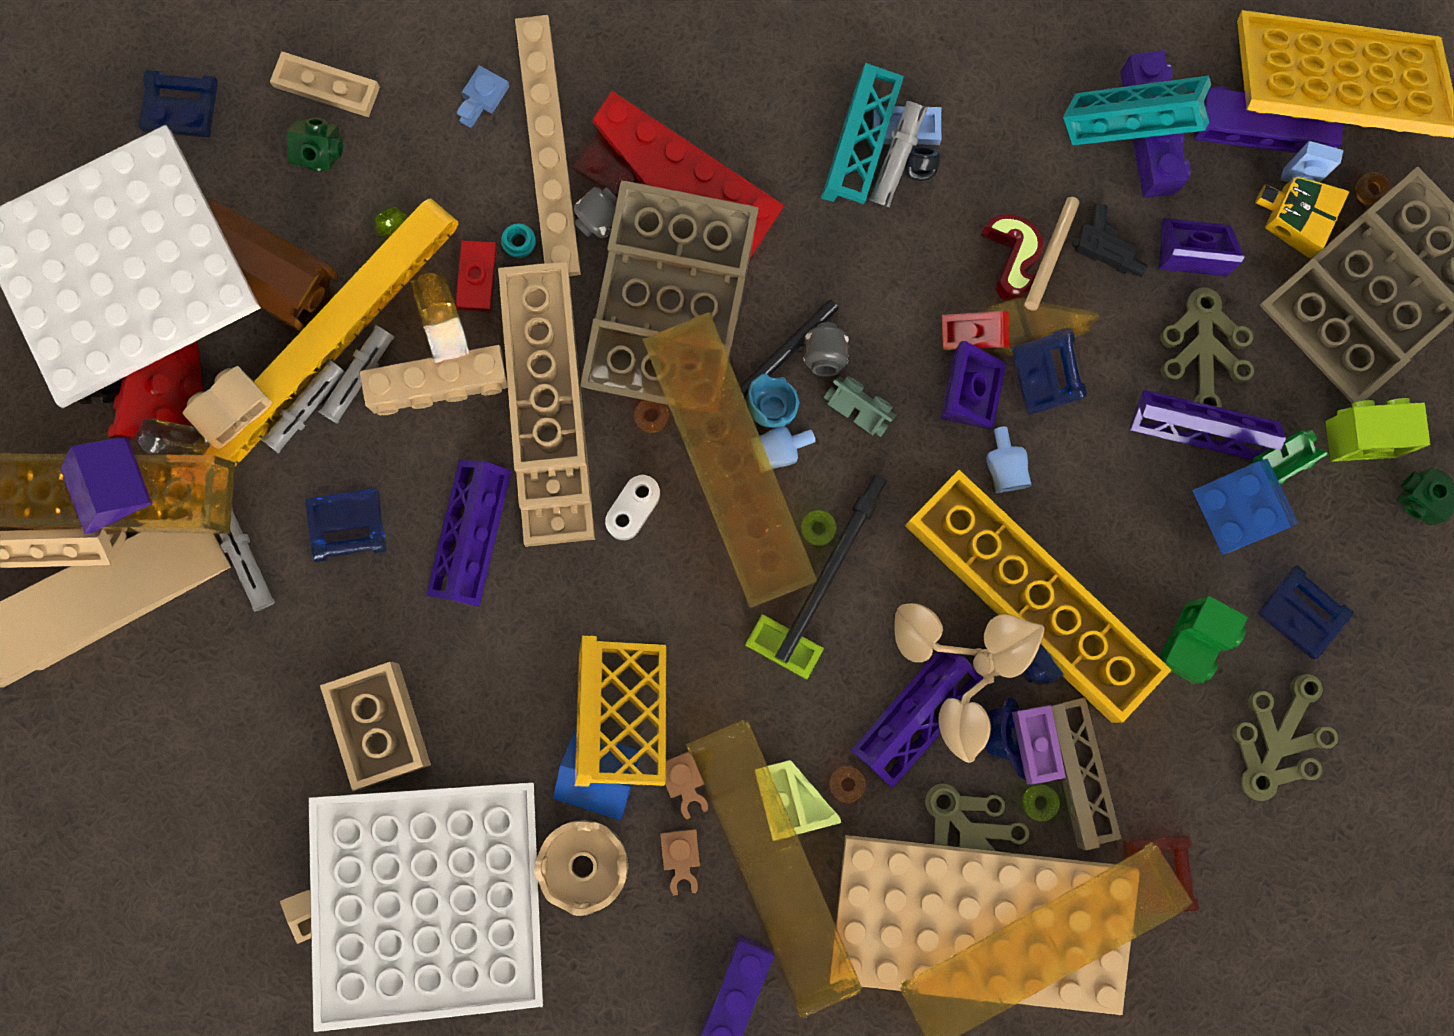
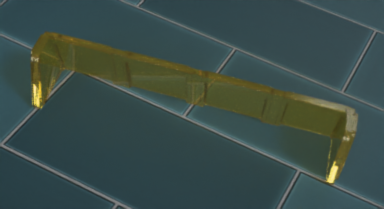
M741 720L686 744L689 754L693 755L792 990L801 1018H805L860 993L862 989L860 981L749 722L745 723L744 720Z
M1150 843L1142 851L912 979L902 981L900 989L925 1036H960L1180 914L1191 906L1192 901L1157 845L1154 846Z

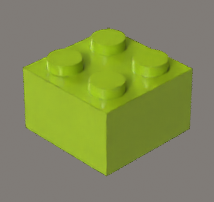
M1409 398L1393 399L1387 401V405L1376 406L1373 400L1354 402L1351 404L1352 408L1338 410L1337 416L1325 421L1330 462L1399 458L1430 445L1425 403H1410Z

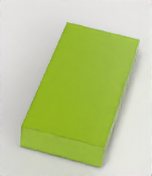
M762 614L745 646L807 680L824 648L802 636L788 663L785 664L775 658V655L789 629Z

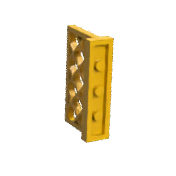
M582 635L579 647L575 786L589 787L590 783L664 786L666 782V645L597 641V636ZM602 652L617 653L625 663L612 673L602 663ZM643 654L658 655V667L649 675L635 662ZM629 666L643 679L632 690H629L617 678ZM602 673L607 677L603 682ZM657 674H658V684L653 680V678H654ZM611 682L625 695L612 707L601 696V690ZM646 684L657 693V701L649 708L635 696ZM628 700L643 713L630 725L616 712ZM601 707L606 711L602 716ZM655 709H657V717L652 713ZM610 716L624 729L612 741L600 731V725ZM645 718L657 728V735L649 743L634 730ZM628 734L642 747L630 760L615 746ZM600 741L606 746V747H605L604 749H602L601 751H600ZM656 743H657V752L652 748V746L655 745ZM609 751L623 764L616 773L599 772V761ZM647 753L657 763V775L642 774L633 764ZM628 769L632 774H625L624 772Z

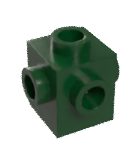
M298 118L287 130L288 162L292 165L308 167L312 171L330 170L337 159H340L343 154L344 143L343 139L339 138L338 124L326 123L321 118H309L307 120Z
M1432 467L1418 473L1414 471L1402 482L1400 487L1404 490L1396 500L1405 506V512L1411 517L1423 520L1431 526L1447 521L1454 512V483H1452V478L1447 473Z

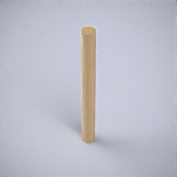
M1068 197L1066 199L1024 305L1029 310L1035 311L1039 307L1080 203L1075 197Z

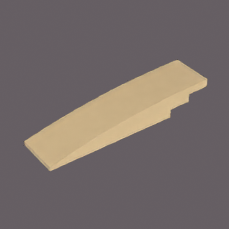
M568 262L498 268L514 470L517 474L524 545L528 547L595 540Z
M201 506L194 507L124 540V544L111 565L70 566L0 601V687H5L35 670H43L231 568L232 566L225 552H223Z

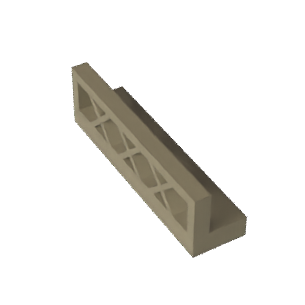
M1086 698L1051 705L1066 778H1062L1061 783L1077 847L1082 850L1099 848V844L1121 839ZM1079 707L1082 722L1076 732L1070 730L1065 709ZM1083 729L1085 730L1087 740L1080 736ZM1077 740L1088 746L1091 757L1084 768L1078 762L1074 746ZM1092 765L1094 766L1096 775L1089 772ZM1086 775L1098 782L1100 792L1093 803L1088 801L1083 782ZM1101 800L1103 801L1105 811L1098 807ZM1095 811L1107 818L1110 833L1097 836L1092 817Z

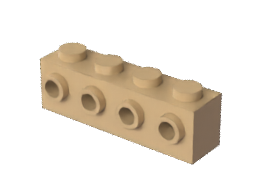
M499 345L360 371L365 405L374 414L377 413L378 415L394 414L398 412V409L411 406L414 409L432 406L433 402L443 400L458 402L467 399L469 395L479 393L485 396L495 395L502 392V389L508 388L505 354Z

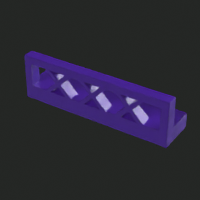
M1144 389L1130 423L1131 431L1252 460L1270 448L1281 450L1286 440L1280 422ZM1144 417L1160 422L1152 425L1141 421ZM1175 425L1194 430L1188 433L1177 430ZM1209 433L1228 438L1222 441L1214 440ZM1243 441L1261 445L1262 448L1261 450L1247 448Z
M458 461L426 596L480 606L511 470L486 461ZM471 469L474 470L471 483L467 486L466 482L469 470ZM464 505V514L463 517L459 520V511L460 508ZM456 539L455 551L451 554V544ZM448 574L445 591H440L443 578Z
M937 651L852 748L851 752L893 788L940 734L939 715L933 717L934 709L947 699L955 698L961 701L962 696L983 680V678L975 671L968 660L960 654ZM967 673L970 680L961 690H957L958 682ZM922 729L919 739L915 743L910 744L911 736L916 730ZM898 756L897 764L887 773L883 768L893 757Z

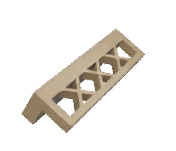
M104 528L90 534H84L83 529L0 531V568L111 565L124 544V540L127 539V535L124 529L104 530Z

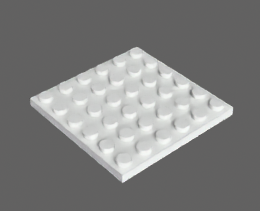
M167 125L0 206V286L56 404L62 408L260 309L184 155Z
M533 782L309 798L314 1032L543 1007L538 880L534 871L537 852Z

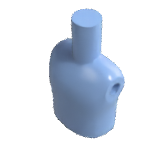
M786 427L774 428L762 435L748 439L759 473L796 463L798 459L797 449L816 442L812 430L792 436Z
M1007 427L994 429L998 449L989 452L986 459L993 477L995 493L1031 487L1032 483L1028 471L1026 450L1023 447L1011 446Z

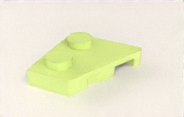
M791 760L756 769L773 840L841 823L838 814Z

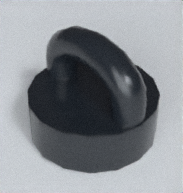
M924 146L912 147L906 161L905 171L907 176L916 181H925L934 177L940 163L941 155L939 151ZM914 169H918V170H928V171H926V172H916V171H914Z

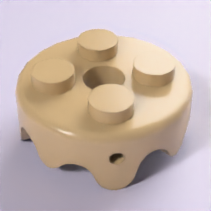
M577 820L564 824L549 834L536 858L534 871L547 901L572 915L584 916L605 908L619 895L627 879L628 857L622 841L609 827L596 821ZM587 856L592 860L593 871L590 875L579 876L575 873L573 862L576 857Z

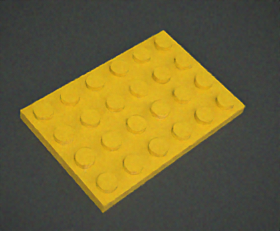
M1241 11L1237 25L1247 110L1258 113L1287 115L1294 118L1302 117L1324 120L1331 123L1339 122L1362 127H1376L1398 132L1406 131L1454 138V91L1441 37Z

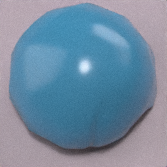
M767 373L761 374L751 382L746 396L748 414L758 424L770 428L784 427L786 424H789L795 418L800 404L797 391L784 377L773 378L769 377Z

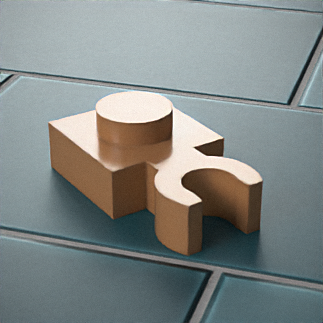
M689 751L667 760L665 785L671 798L681 794L683 799L681 813L684 818H691L688 804L692 801L699 802L704 812L708 811L706 799L702 795L697 794L695 788L704 785L692 752Z
M689 829L660 833L664 870L675 869V875L670 883L673 896L678 895L677 884L683 879L691 883V891L696 893L698 882L696 877L690 872V867L700 866L697 830Z

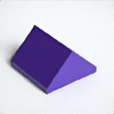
M1163 218L1159 261L1160 270L1227 277L1243 262L1244 254L1231 225Z
M960 341L953 353L940 419L993 429L1006 363L967 341Z
M121 437L71 446L60 469L84 534L93 533L153 504L128 438Z

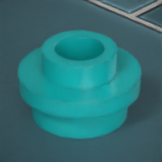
M513 224L504 230L501 244L509 256L523 258L534 250L536 238L528 226ZM516 237H523L525 242L522 246L517 247L513 245V240Z

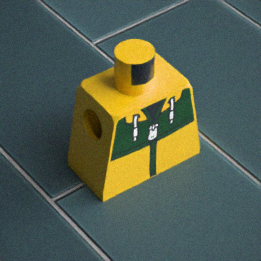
M1294 177L1283 187L1282 191L1265 184L1258 194L1255 203L1272 211L1265 226L1268 231L1303 255L1312 258L1324 248L1349 192L1316 181Z

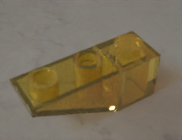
M427 273L418 277L417 280L410 281L434 362L439 363L468 355L469 351L460 318L444 273Z
M1024 298L990 306L985 310V312L1009 311V347L992 348L994 354L1004 352L1005 356H1012L1023 352L1025 345L1037 342L1038 347L1052 344L1058 341L1057 336L1070 333L1071 337L1086 334L1091 331L1090 327L1100 318L1098 312L1040 302L1038 309L1032 311L1025 307L1026 299Z

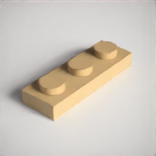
M282 51L270 80L274 88L366 117L370 115L380 88L375 80Z

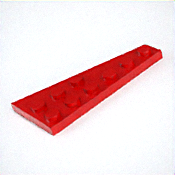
M611 91L593 118V124L617 154L623 157L634 171L633 174L644 185L759 207L750 258L752 257L784 207L782 203L613 91Z
M197 341L122 378L120 393L115 396L113 408L116 409L114 424L109 426L107 438L126 437L135 440L197 443L202 437L201 433L182 414L187 407L188 400L196 393L204 392Z

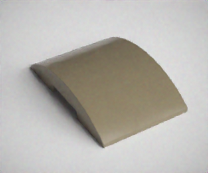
M1416 167L1260 304L1263 310L1351 403L1365 401L1410 362V358L1454 321V203L1419 167Z
M621 180L607 248L609 253L596 318L593 319L580 384L581 388L715 415L718 414L747 277L759 207Z

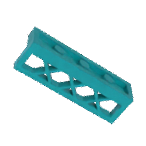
M865 63L855 86L821 199L834 202L837 196H841L861 204L865 203L904 76ZM875 78L892 83L891 94L879 99L872 87ZM870 96L872 103L867 105ZM888 102L885 110L882 104ZM876 108L882 123L880 126L869 130L863 115L865 112ZM859 128H861L863 134L857 136ZM878 133L877 139L875 141L873 135ZM866 139L873 152L870 157L859 161L853 147L854 144ZM851 159L854 165L848 167L849 160ZM869 164L867 171L865 172L863 166ZM857 170L863 181L860 192L842 186L846 174Z
M1209 76L1076 93L1063 116L1072 145L1206 131L1209 119L1204 99L1210 89L1211 81ZM1188 91H1195L1194 93L1184 94Z

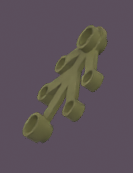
M1204 287L1196 289L1189 295L1186 303L1188 312L1174 325L1166 327L1160 334L1162 345L1167 348H1174L1183 341L1184 333L1197 322V337L1178 356L1162 365L1161 375L1169 382L1178 380L1183 376L1185 367L1198 355L1199 395L1194 397L1192 401L1203 404L1204 399H1208L1212 402L1213 406L1221 408V400L1214 394L1213 357L1229 371L1231 379L1237 383H1244L1249 380L1254 374V367L1249 361H1239L1213 336V324L1229 337V344L1238 350L1244 349L1252 342L1253 333L1249 328L1244 326L1238 327L1221 311L1222 300L1219 294L1213 289ZM1201 299L1209 301L1210 309L1202 307ZM1167 332L1175 333L1177 341H1170L1167 338ZM1236 333L1244 335L1245 343H1240L1236 339ZM1168 365H1173L1177 368L1178 373L1176 376L1168 372ZM1238 366L1246 370V377H1242L1237 373Z
M1298 675L1291 681L1290 693L1293 696V700L1278 729L1271 713V709L1274 706L1272 695L1266 691H1257L1250 695L1248 704L1256 714L1267 748L1262 761L1254 744L1258 737L1257 728L1251 723L1244 722L1236 724L1232 730L1233 738L1239 743L1247 769L1241 777V787L1249 798L1265 801L1276 794L1278 785L1299 779L1316 780L1321 776L1322 766L1319 761L1313 758H1303L1298 761L1296 766L1276 770L1281 758L1316 747L1332 748L1338 742V734L1331 727H1318L1313 733L1291 739L1309 703L1317 701L1322 695V684L1314 675ZM1307 682L1313 685V693L1311 695H1308L1304 690ZM1260 695L1266 700L1265 707L1262 709L1256 704V699ZM1243 727H1247L1250 731V736L1247 740L1242 739L1240 736V730ZM1323 731L1329 734L1327 744L1322 743L1320 739ZM1308 762L1312 764L1314 769L1310 776L1304 771V767ZM1260 776L1266 781L1265 787L1261 790L1256 785V780Z
M948 784L934 785L926 794V809L929 814L935 817L933 845L948 846L950 821L960 832V848L995 851L985 838L1009 840L1014 844H1023L1029 838V829L1023 823L1013 822L1009 825L973 823L961 812V810L984 811L989 816H1000L1005 810V802L998 795L990 794L985 798L960 796L958 791ZM940 795H946L949 798V805L944 809L939 808L936 803ZM995 798L1000 803L999 810L990 812L987 807L988 801ZM1016 826L1022 827L1024 835L1020 840H1015L1011 834L1012 829Z

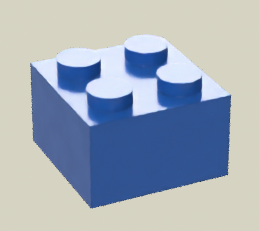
M1268 458L1192 490L1222 555L1298 524Z

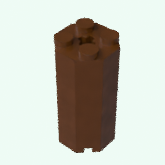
M213 199L208 201L207 203L260 309L301 332L305 328L303 324L310 322L332 299L335 290L331 289L329 284L330 280L337 282V272L327 263Z

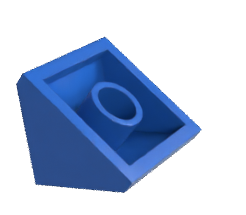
M575 730L560 764L553 799L621 821L633 784L590 783L589 787L575 786ZM600 741V751H601V750L604 749L606 746ZM619 743L615 745L628 760L640 751ZM609 751L599 761V772L616 773L623 764ZM641 757L633 764L637 769ZM628 769L624 772L625 774H632Z

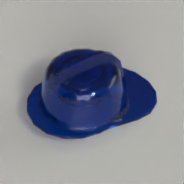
M1008 698L1002 708L986 712L990 719L991 731L985 750L993 757L1010 760L1018 776L1026 780L1012 712L1020 711L1014 698Z

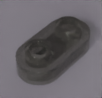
M145 419L135 434L137 442L145 452L181 458L188 461L201 460L210 447V443L195 427L158 419Z

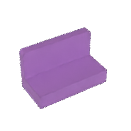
M1051 705L1012 712L1026 783L1037 784L1066 778Z

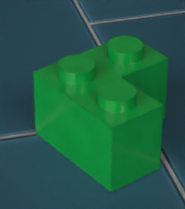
M1210 596L1188 601L1159 658L1171 669L1170 672L1193 684L1204 683L1205 680L1208 681L1213 677L1218 668V662L1215 660L1219 652L1231 650L1242 642L1247 631L1244 625L1248 617Z

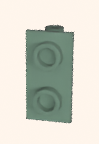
M840 376L836 378L833 383L838 386V389L836 390L831 386L824 396L829 401L827 405L847 418L854 408L858 409L860 413L854 420V423L872 436L876 433L881 437L888 428L884 420L886 419L891 422L896 417V414L891 412L892 405L879 396H875L872 399L862 392L864 386L849 376L845 379Z

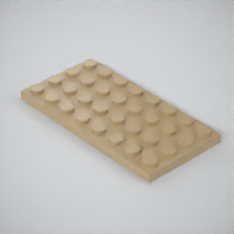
M845 835L830 983L1123 1015L1139 870L1135 866Z

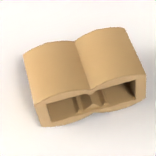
M239 366L221 371L216 376L213 386L206 392H198L193 395L182 412L201 435L216 449L222 448L233 440L246 425L262 415L273 403Z

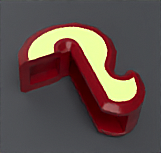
M1001 214L989 220L980 236L1011 247L995 289L1002 300L1013 303L1022 300L1031 289L1035 275L1027 274L1026 272L1033 268L1043 251V237L1036 225L1025 218L1014 214Z

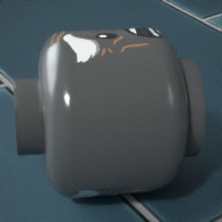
M593 187L574 205V212L578 216L574 223L587 237L592 233L599 238L607 237L611 233L617 197L607 187L603 190L599 187Z
M823 322L806 333L804 338V362L814 374L824 377L835 376L846 367L849 361V338L844 330L837 328V325L834 323Z

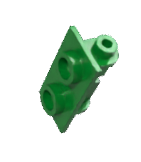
M1300 430L1285 440L1283 444L1284 454H1281L1280 450L1270 448L1254 457L1251 464L1268 458L1280 485H1282L1286 479L1301 470L1311 468L1316 461L1325 457L1328 453L1314 447L1313 443L1317 441V437L1312 430Z

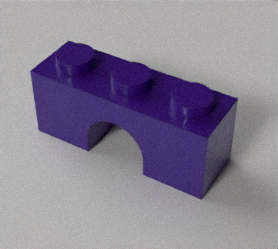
M739 935L726 967L721 987L713 1005L710 1007L699 1036H743L774 958L773 949Z

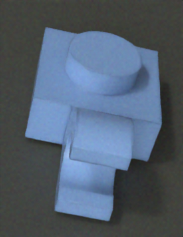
M479 65L462 91L463 98L466 100L457 111V115L461 116L460 123L472 128L483 109L493 114L509 88L508 81Z

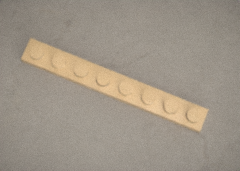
M549 16L516 18L515 24L544 263L567 261L569 276L581 275Z

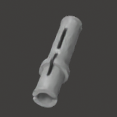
M911 101L906 102L897 129L893 130L890 136L893 140L879 173L875 188L869 198L870 201L890 208L909 153L919 140L916 137L928 108Z
M375 325L360 351L355 350L353 353L354 360L318 412L338 424L340 418L362 386L360 371L378 368L380 364L377 362L395 337Z
M328 359L324 367L289 408L281 410L279 413L281 417L260 440L279 454L280 450L298 429L300 431L304 429L305 425L303 423L340 381L345 371Z
M225 507L215 511L210 517L214 521L223 541L221 548L223 552H228L239 580L252 604L253 611H260L273 605L275 600L269 592L261 570L248 545L250 542L248 534H243L232 507ZM230 530H231V533H232V535H233V538H234V540H235V542H236V544H237V546H238V548H239V550H240V552H241V555L239 554V552H238V550H237V547H236V545H235V543H234V541H233V539H232V536H231V534H230V532H229ZM245 563H246L247 568H248V570H249V572H250V574H251V576H252V579H253V581H254V583H255V585H256V588L254 587L253 582H252V580H251V578H250V576H249V574H248V571H247V569H246V567H245V565H244Z

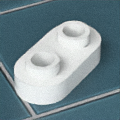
M638 475L630 479L608 511L605 524L607 530L614 538L619 540L633 538L660 499V489L652 477ZM641 486L649 489V494L644 498H639L636 495V490ZM625 515L629 517V524L625 527H619L616 524L619 516Z

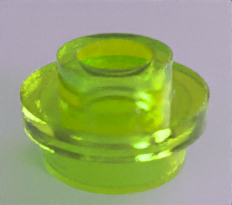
M398 207L388 208L375 217L374 221L377 225L375 230L379 236H387L389 238L408 217Z
M821 510L812 511L804 517L801 524V532L804 539L810 544L816 546L825 545L833 539L836 533V523L829 513ZM816 522L822 523L825 526V532L820 535L815 534L812 531V525Z
M1034 785L1023 796L1024 811L1034 820L1047 821L1058 812V795L1049 786ZM1038 796H1043L1046 799V806L1041 810L1037 809L1034 804Z

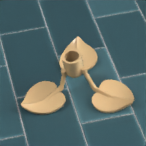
M914 603L903 604L897 608L895 613V639L900 652L905 658L912 662H924L931 657L933 649L938 652L972 655L975 657L973 660L974 669L983 676V680L962 696L961 701L955 698L947 699L939 712V729L946 745L963 761L974 762L976 756L985 748L988 742L991 724L986 711L981 705L975 702L969 703L971 697L987 684L993 683L995 676L1001 675L1011 678L1021 675L1033 661L1041 644L1045 627L1014 615H998L990 620L984 632V643L987 649L944 646L937 643L943 632V626L938 616L931 609L923 605Z

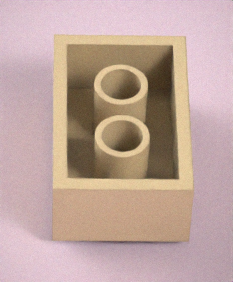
M387 662L320 685L352 791L365 789L431 766L399 663Z

